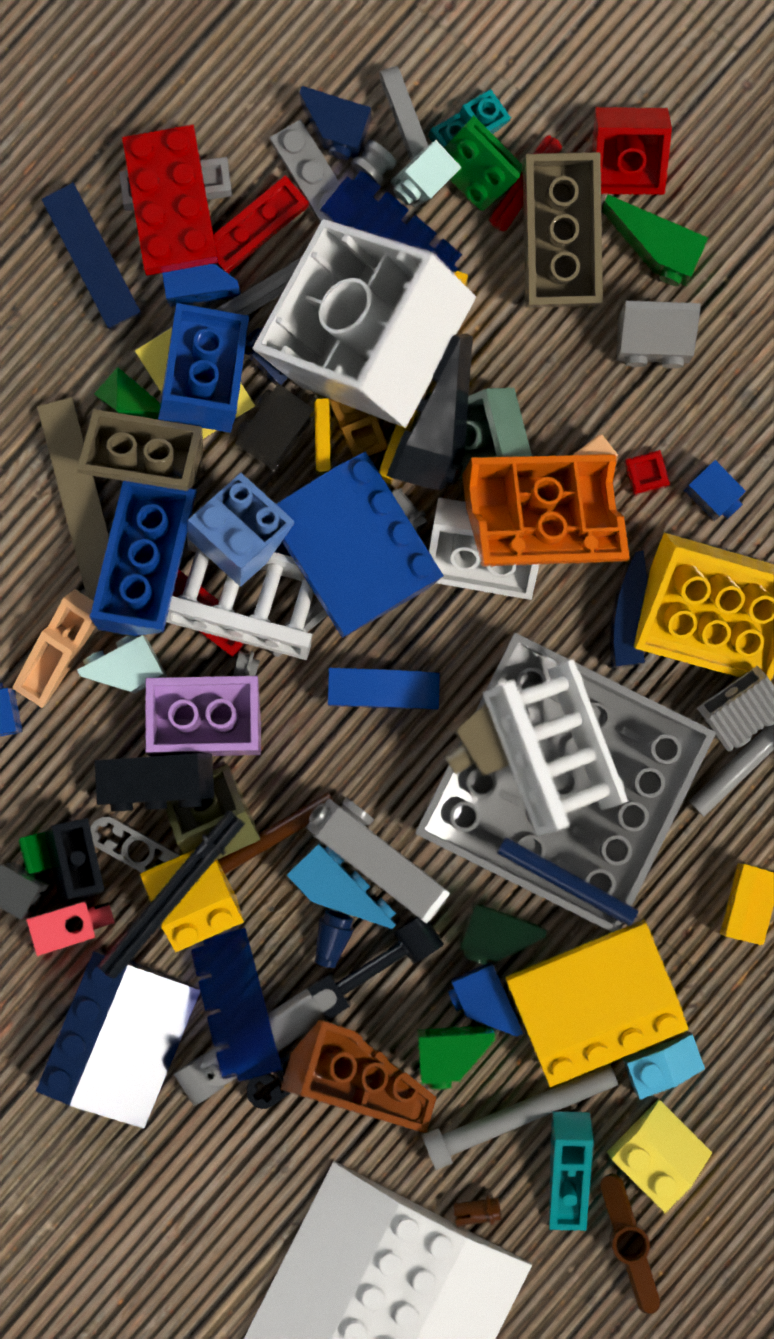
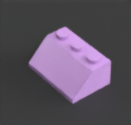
M258 676L146 678V753L150 757L183 754H212V756L261 755V714Z

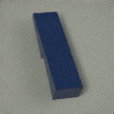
M74 182L42 198V202L108 329L110 330L141 314Z

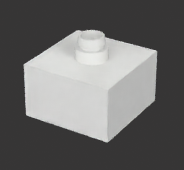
M322 219L252 349L299 387L406 428L429 386L453 335L457 334L476 296L433 253Z

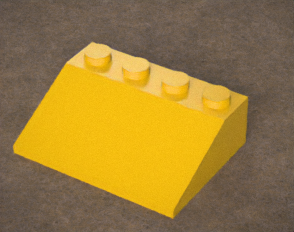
M664 532L650 567L634 643L635 649L736 677H741L758 666L771 681L774 675V564Z
M645 919L632 924L630 927H624L505 977L550 1087L689 1030L679 1000Z

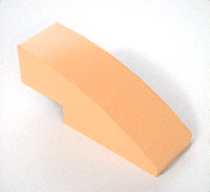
M76 589L63 597L50 624L41 632L12 689L41 708L47 704L96 627L90 619L93 600Z

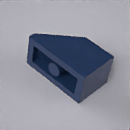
M301 86L299 92L301 105L323 148L329 150L328 153L331 156L341 160L360 156L371 123V107Z

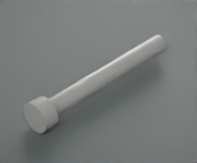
M774 725L765 727L688 801L701 816L705 817L774 750Z
M609 1064L441 1135L439 1128L423 1134L422 1138L434 1168L438 1170L453 1164L450 1156L547 1116L553 1113V1111H559L618 1086V1082Z

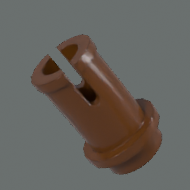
M486 1195L484 1200L455 1202L454 1216L457 1217L455 1219L456 1226L461 1227L463 1225L485 1222L495 1225V1221L502 1220L499 1198H491V1195Z

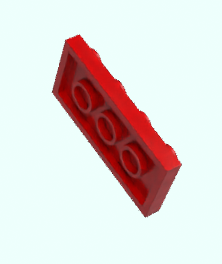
M194 124L122 137L146 276L218 263Z

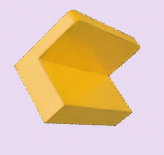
M742 863L737 864L720 930L721 935L758 945L764 944L774 907V872Z

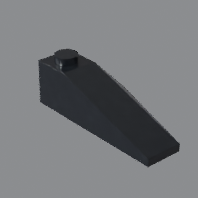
M467 333L453 335L433 375V383L436 384L434 391H430L425 399H421L416 410L419 412L420 418L412 432L405 430L386 476L435 490L451 487V485H455L463 471V465L460 463L465 452L473 336Z

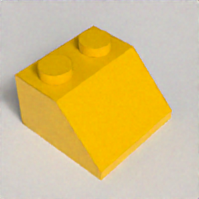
M194 850L140 873L151 902ZM217 859L161 924L175 952L244 923L236 894Z

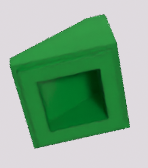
M44 832L19 838L20 840L18 841L27 873L33 874L52 868Z

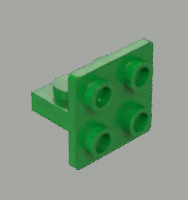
M475 116L444 147L462 167L450 181L481 211L488 208L521 176L522 163Z

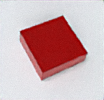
M661 450L625 459L624 464L634 496L670 486Z

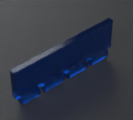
M362 170L354 180L347 176L320 209V212L332 222L433 253L452 273L460 270L455 266V263L463 254L444 238L435 248L432 247L430 242L437 235V232L416 215L413 216L407 225L401 220L409 212V209L388 191L378 202L374 196L381 186Z
M244 927L203 940L204 946L192 949L191 955L196 976L201 977L209 974L212 976L200 980L198 984L205 1011L220 1009V1012L207 1016L214 1047H220L229 1044V1048L216 1052L221 1078L229 1079L237 1076L238 1082L282 1070L246 928Z

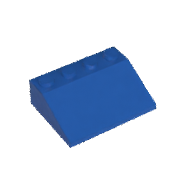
M366 451L336 466L276 504L294 520V525L282 542L342 638L425 592L444 576Z

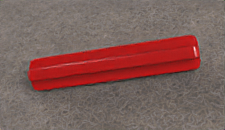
M547 135L533 154L560 153L562 145L556 138ZM523 172L520 173L519 179L510 186L489 217L491 225L499 231H506L523 207Z

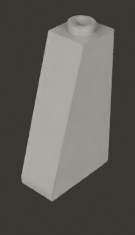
M330 798L324 804L318 805L311 813L310 823L306 828L316 838L424 922L428 923L450 895L431 876Z

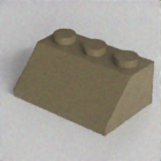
M93 409L78 462L77 473L188 491L196 483L203 455L202 427Z

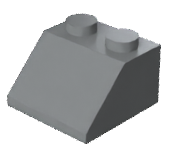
M625 301L618 316L616 361H625V365L629 367L647 366V362H662V367L664 368L684 367V363H689L694 356L701 303Z

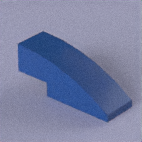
M329 668L328 706L439 710L440 673Z

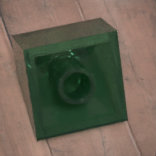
M472 902L458 944L460 949L465 950V958L486 965L488 959L498 961L544 939L547 930L541 925Z

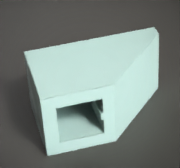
M435 140L396 174L390 182L395 186L393 189L395 195L404 204L409 205L411 203L415 208L431 199L462 167Z
M128 635L115 643L117 649L104 655L103 651L96 652L83 660L85 666L77 669L79 675L83 678L132 693H137L146 688V678L167 677L152 646L143 635L138 638L137 636Z

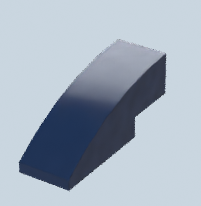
M637 551L631 556L615 597L610 632L612 669L645 663L644 652L634 647L648 582L643 551Z

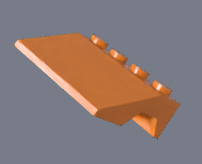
M616 454L471 458L462 477L466 510L482 566L628 561L630 557L624 516L616 510L613 488Z

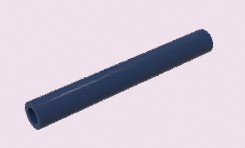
M507 837L504 838L497 851V854L629 927L633 924L639 912L634 907Z

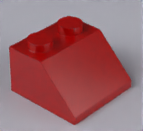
M595 107L593 152H600L601 194L665 195L672 133L668 108Z

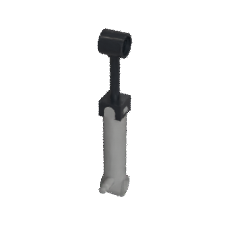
M418 916L393 932L399 943L338 982L332 972H329L296 996L175 1072L174 1076L192 1105L195 1106L206 1100L226 1084L309 1032L318 1020H330L350 1007L351 1002L346 996L348 992L407 955L412 964H415L441 948L444 943L430 921L426 923Z

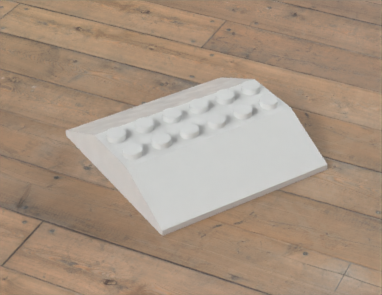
M333 1161L244 1339H496L532 1267V1263L462 1227H457L455 1223Z

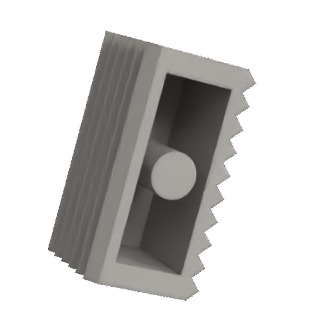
M758 666L697 707L711 730L716 732V738L727 751H732L733 748H740L750 741L752 734H756L764 726L774 725V685Z

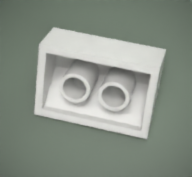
M438 497L429 553L444 576L436 583L532 600L539 564L482 566L465 502Z

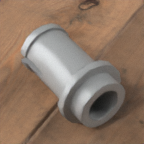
M401 488L396 489L392 494L418 533L428 523L424 518L426 513L424 511L419 512Z

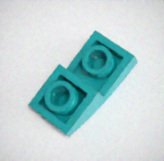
M492 89L464 104L459 113L431 128L428 136L432 142L437 140L444 148L473 116L492 134L510 122L511 116Z

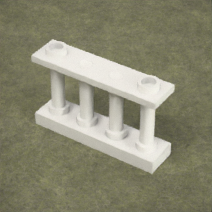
M187 535L188 550L196 552L183 594L178 597L172 596L166 622L307 660L311 648L312 634L306 632L304 625L314 592L293 558L274 552L269 561L260 569L266 571V576L255 612L248 617L237 614L232 609L239 585L228 575L218 605L211 607L200 604L196 600L210 558L188 539ZM281 576L302 581L290 624L285 626L271 623L268 619Z
M574 659L548 669L551 680L518 691L513 680L483 692L484 699L537 836L569 826L566 813L598 801L601 810L628 802L623 782L617 774L584 688L582 675L577 670ZM557 694L564 716L532 727L524 706ZM571 730L578 751L546 763L538 741ZM584 765L592 787L559 799L552 777Z

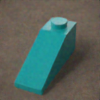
M553 1111L549 1230L587 1231L593 1152L590 1112Z

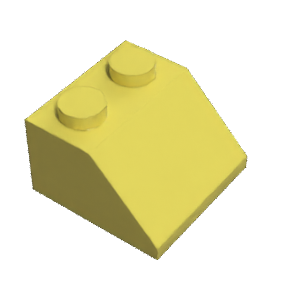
M660 1099L607 1151L610 1158L664 1213L692 1187L712 1155L711 1150Z

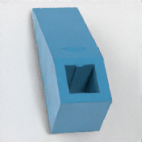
M319 843L287 874L290 880L313 903L390 929L396 926V922L392 919L396 912L382 898L376 902L366 892L371 886L357 871L350 875L340 865L345 859L328 846L324 848Z

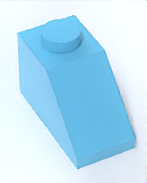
M692 1033L622 1058L634 1093L639 1099L676 1087L705 1069Z

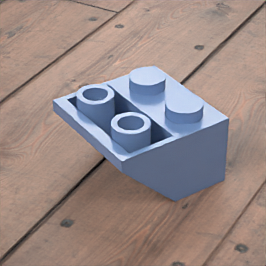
M242 473L237 475L187 520L188 539L240 587L269 561L294 525V520Z

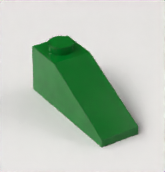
M607 195L601 212L652 272L660 275L659 279L669 285L679 286L682 284L687 286L708 237L611 195Z

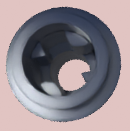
M326 910L324 917L319 918L315 963L327 968H336L337 961H339L354 931L352 926L354 919L351 916L338 911Z

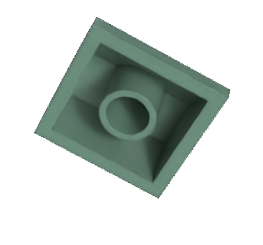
M514 387L488 388L468 397L465 452L460 463L463 465L462 474L471 458L532 456Z

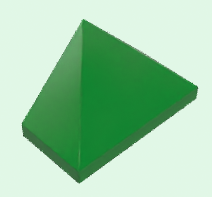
M118 367L94 393L98 399L115 413L158 420L160 402Z

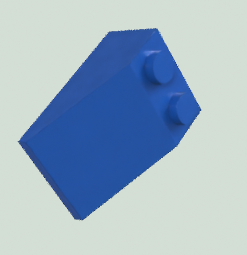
M176 303L158 420L231 433L237 413L249 316Z

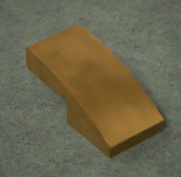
M329 399L331 408L353 458L365 451L370 456L388 448L376 416Z

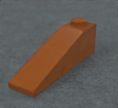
M318 1020L292 1051L280 1089L422 1133H427L437 1098L410 1075L402 1072L388 1061L384 1054L367 1044L358 1033L322 1020Z

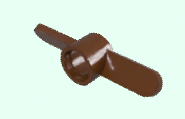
M610 1173L602 1178L600 1182V1188L613 1226L609 1237L610 1245L615 1256L625 1264L638 1308L643 1313L653 1314L659 1309L660 1298L647 1260L650 1251V1241L644 1229L635 1221L623 1180L618 1175ZM629 1230L639 1232L642 1235L643 1242L637 1252L623 1254L617 1249L616 1243L622 1233Z

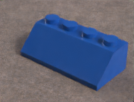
M123 481L90 614V619L98 630L130 636L164 632L187 536V520L192 514L197 493L196 489L184 491Z

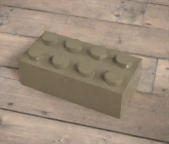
M600 152L526 154L522 160L525 308L599 306L603 303Z

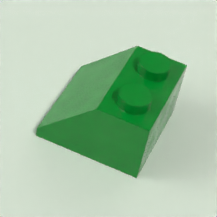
M488 1025L418 1029L421 1084H429V1089L441 1090L452 1088V1082H460L494 1043L495 1032L493 1028Z

